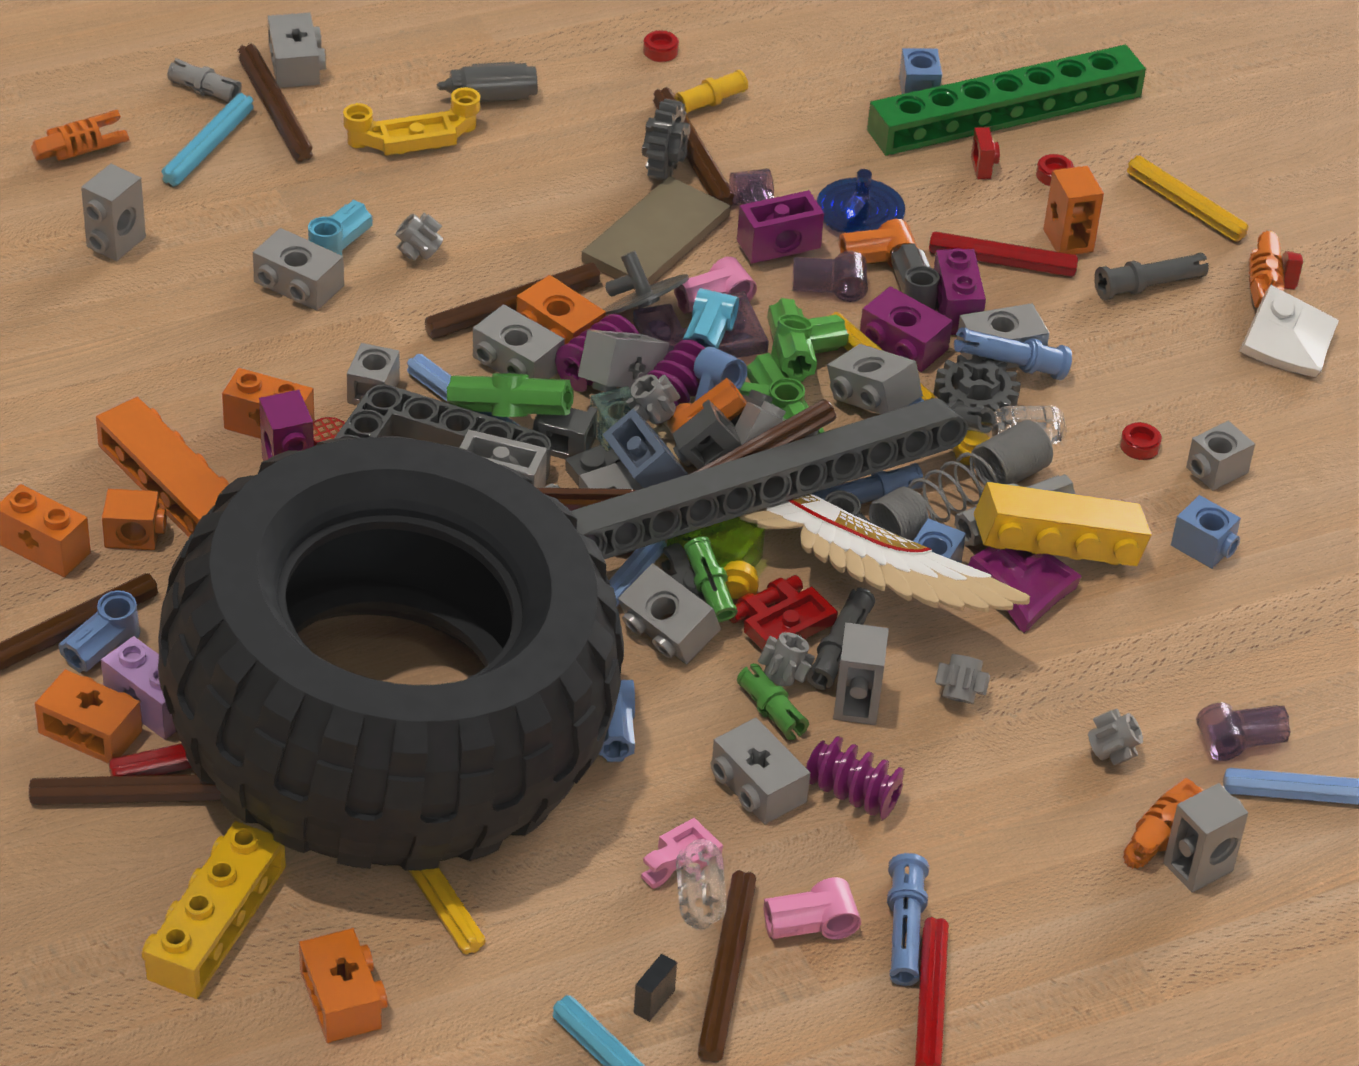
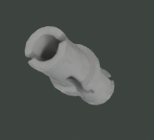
M174 59V63L172 62L168 68V80L188 86L201 96L208 94L229 103L242 91L241 82L223 77L207 66L200 68L180 59Z

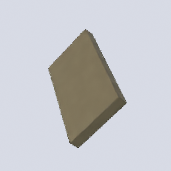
M669 176L582 250L581 261L586 264L595 263L600 271L617 279L628 275L621 256L635 251L647 280L652 285L730 216L731 205Z

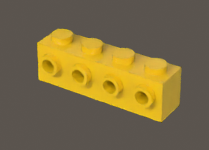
M993 482L986 483L974 511L977 527L985 546H991L996 549L1007 548L1028 551L1033 554L1064 556L1074 560L1086 559L1106 562L1111 565L1138 566L1152 536L1142 508L1138 503Z
M234 821L225 836L221 835L216 839L209 859L202 868L199 867L193 872L188 889L181 899L172 902L167 911L165 922L156 934L152 933L145 941L142 949V959L145 960L148 981L198 999L286 868L285 846L274 841L273 834Z

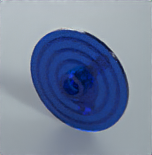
M860 169L857 172V178H846L830 183L821 190L817 197V203L824 212V223L842 234L878 230L888 220H903L905 216V203L900 194L890 186L872 180V172L867 169Z

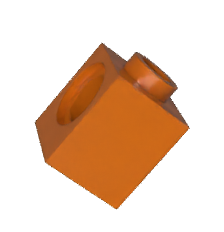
M108 489L102 514L104 547L155 550L158 534H165L167 524V511L159 507L158 491Z

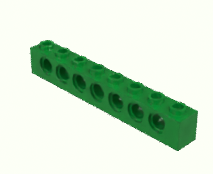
M1124 44L870 101L867 131L884 155L888 156L974 136L975 128L989 127L990 132L1140 98L1146 67L1131 49Z

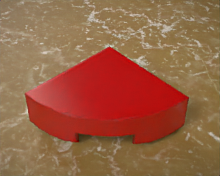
M1285 251L1282 256L1284 289L1295 290L1301 274L1303 257L1300 253Z

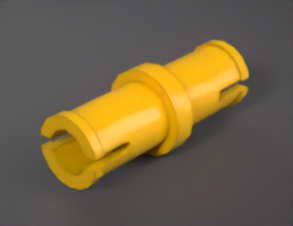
M738 69L717 79L712 77L704 79L701 85L675 94V97L678 101L685 104L684 111L688 114V112L706 105L714 107L721 104L722 99L747 91L748 80L744 72Z

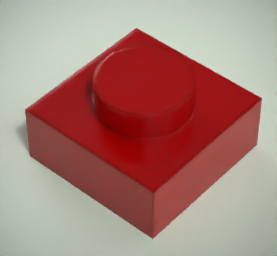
M979 127L974 130L971 159L977 179H991L993 165L998 164L1000 159L999 143L993 142L989 127Z

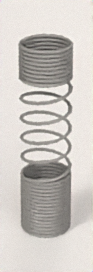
M1031 420L1019 422L1013 427L1004 430V432L980 443L971 453L960 454L956 462H945L940 470L929 471L924 479H914L908 487H899L873 501L869 509L870 522L913 541L929 518L928 511L932 520L935 521L936 518L942 522H948L951 510L957 513L965 511L967 501L974 505L978 504L984 488L975 476L973 464L978 477L985 485L987 482L1006 485L1019 483L1051 464L1053 447L1050 438L1045 430L1036 422ZM970 456V469L959 463L963 457ZM949 465H955L954 478L943 471ZM958 466L965 469L975 481L979 491V499L977 501L969 499L960 486L957 476ZM939 473V488L927 480L931 474ZM942 474L948 477L961 493L963 499V508L961 510L954 508L948 501L942 487ZM923 482V496L911 489L915 483ZM926 483L934 487L943 498L948 511L946 518H940L933 511L926 495Z

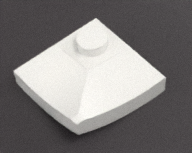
M1270 285L1262 298L1239 351L1274 367L1317 377L1322 370L1329 344L1339 320Z

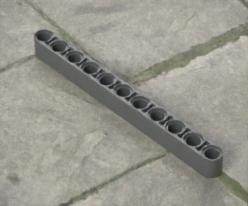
M938 398L928 399L571 512L577 518V532L593 540L601 551L603 558L607 559L954 448L964 440L968 425L966 420L943 400Z

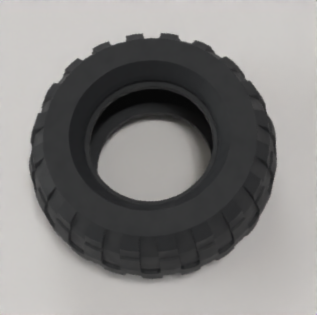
M398 436L357 439L347 437L317 442L316 446L303 451H286L275 455L261 463L257 475L239 477L227 485L218 495L215 505L206 515L201 517L194 533L190 535L172 566L166 596L162 603L158 636L159 683L169 714H172L176 733H178L179 739L186 751V758L199 779L216 785V788L221 792V804L243 822L259 823L273 833L274 841L298 852L306 853L311 850L325 856L337 858V864L350 867L371 869V864L384 866L400 865L404 871L438 868L440 861L455 857L468 861L485 857L498 851L502 841L510 835L525 836L544 822L549 813L566 797L574 783L577 784L601 751L619 695L621 666L624 658L621 622L618 609H616L614 588L610 586L606 575V562L596 543L577 532V518L566 506L556 498L543 494L532 485V480L505 465L497 464L476 455L474 452L447 444ZM380 615L407 619L430 626L456 638L476 653L485 668L465 680L435 685L390 683L351 673L321 659L312 653L302 642L298 633L317 621L340 616Z

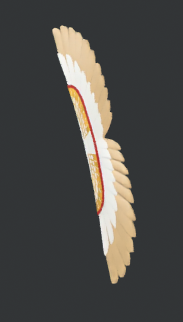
M667 421L663 425L654 424V431L661 437L685 471L691 474L698 470L693 464L689 467L685 466L675 454L673 448L676 446V442L667 425ZM813 494L804 495L740 516L741 520L757 523V527L763 529L802 528L800 534L801 547L808 554L813 550L814 555L823 563H826L829 557L830 563L837 571L843 573L847 570L854 579L863 582L865 579L868 584L881 591H885L886 585L897 595L908 601L914 597L923 604L933 608H938L940 602L947 607L959 611H964V606L981 612H989V607L997 610H1013V604L1027 605L1030 601L1028 594L991 578V574L936 554L926 546L898 536L854 516Z

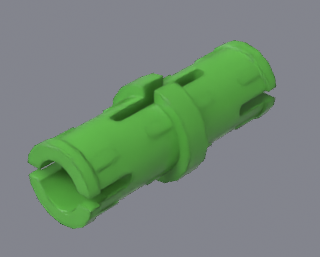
M705 536L694 538L684 546L695 573L694 585L698 591L703 593L706 603L714 609L718 622L727 621L738 613L726 584L728 580L727 573L723 567H719L710 546L709 538ZM705 568L709 569L717 591H713Z
M757 663L750 664L751 670L755 673L754 675L747 666L743 668L737 677V683L757 703V711L763 717H769L788 740L796 739V735L791 731L792 729L799 737L802 736L808 729L809 721L789 701V693L782 686H776Z

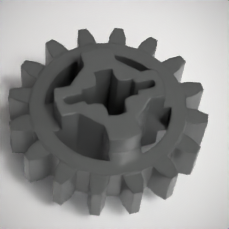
M664 98V102H660L659 110L655 111V117H649L647 121L644 143L642 145V156L648 157L646 169H648L647 176H650V178L665 180L669 176L672 177L673 169L677 168V163L679 161L683 162L685 159L688 137L690 135V124L684 123L686 111H684L685 104L681 101Z
M958 355L957 363L946 360L944 369L938 368L933 394L946 404L952 401H961L965 403L964 405L970 407H989L993 410L995 423H997L998 415L1008 418L1010 410H1016L1021 382L1016 381V371L1006 372L1008 365L1006 362L996 365L993 363L994 359L986 358L984 361L980 360L979 356L973 355L971 360H967L964 356Z

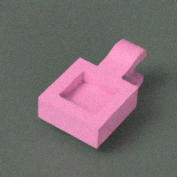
M692 818L659 837L658 850L650 852L643 858V862L650 869L643 872L641 878L654 889L663 885L676 869H679L687 877L721 858L723 845L695 818Z

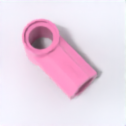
M730 256L718 260L713 264L708 273L689 278L687 282L674 289V294L678 307L686 314L693 311L695 298L700 288L739 297L740 307L747 304L754 297L757 285L737 259Z
M842 878L824 879L818 882L810 892L764 899L765 926L768 936L772 937V939L822 932V935L829 939H842L854 934L861 925V919L850 886Z

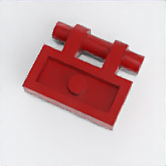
M793 575L787 579L778 578L768 583L767 589L757 594L748 593L738 598L737 604H735L738 613L729 620L735 624L745 619L744 633L763 650L769 636L778 640L779 635L784 632L797 634L804 639L834 625L838 611L812 586L798 593V591L803 589V583L799 576Z

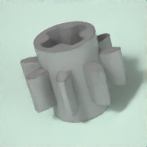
M414 213L409 215L396 231L395 235L402 240L397 248L410 259L416 260L420 255L423 259L427 260L442 244L443 237L437 233L442 225L429 214L423 213L420 218Z
M644 375L633 383L631 387V395L633 397L626 400V403L631 410L634 408L646 422L649 419L653 424H661L669 420L675 413L676 406L674 401L680 399V395L666 375H662L659 379L654 375Z
M784 632L779 635L778 640L769 636L758 659V663L766 665L764 673L773 683L780 686H791L795 679L802 683L805 681L815 656L807 653L809 644L804 638L794 633Z
M952 654L950 664L939 662L935 683L944 686L942 697L974 704L976 693L986 695L990 675L989 673L981 672L983 661L964 655Z
M1114 709L1093 718L1096 728L1088 732V738L1094 753L1100 760L1103 761L1111 758L1112 764L1117 765L1138 756L1135 746L1143 743V735L1138 722L1130 713L1121 716L1119 710Z

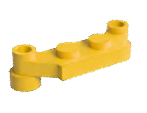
M458 88L451 94V109L448 111L382 121H373V110L368 105L362 103L350 104L343 110V125L347 130L348 145L353 148L369 146L384 151L385 155L404 154L411 151L438 149L457 145V138L476 128V114L480 111V94L472 88Z

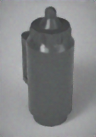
M526 63L472 64V66H463L461 69L451 70L450 77L445 81L439 82L437 88L451 94L458 88H472L479 92L480 102L529 99L530 95H537V71L535 66H527Z

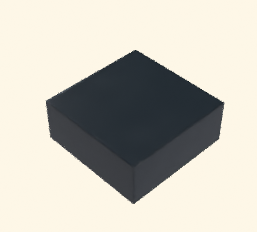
M661 953L635 985L634 1014L650 1022L675 992L677 961Z

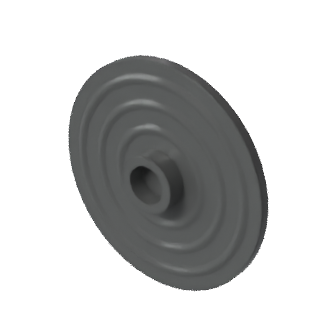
M629 252L621 256L628 275L606 282L605 287L611 297L635 289L636 292L615 301L603 310L606 311L607 316L636 306L639 309L659 301L660 296L687 282L689 277L687 274L678 275L650 285L636 252Z

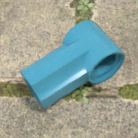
M353 200L349 204H345L330 217L322 216L311 220L308 224V240L343 256V249L372 227V215L367 211L363 203Z
M700 288L695 298L692 320L683 340H695L705 348L715 347L718 349L725 331H731L734 327L739 308V297Z

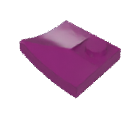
M991 546L972 556L968 564L972 568L991 574V578L1030 596L1029 604H1013V610H1007L1019 630L1024 633L1057 602L1074 591L1082 577L1053 555L1033 554L1028 551L1007 548L996 549Z

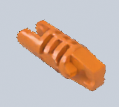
M117 109L48 129L46 131L48 136L34 140L31 150L36 161L55 156L58 161H62L94 150L120 144L130 139L126 130H118L101 136L100 127L111 125L121 118Z
M1271 230L1262 232L1257 241V249L1252 250L1250 254L1249 281L1255 308L1259 307L1270 285L1282 291L1284 289L1280 240Z
M1185 778L1164 793L1137 822L1136 832H1134L1132 840L1123 852L1124 863L1127 864V867L1132 869L1144 867L1159 851H1166L1177 804L1204 791L1202 788L1196 786L1190 779Z

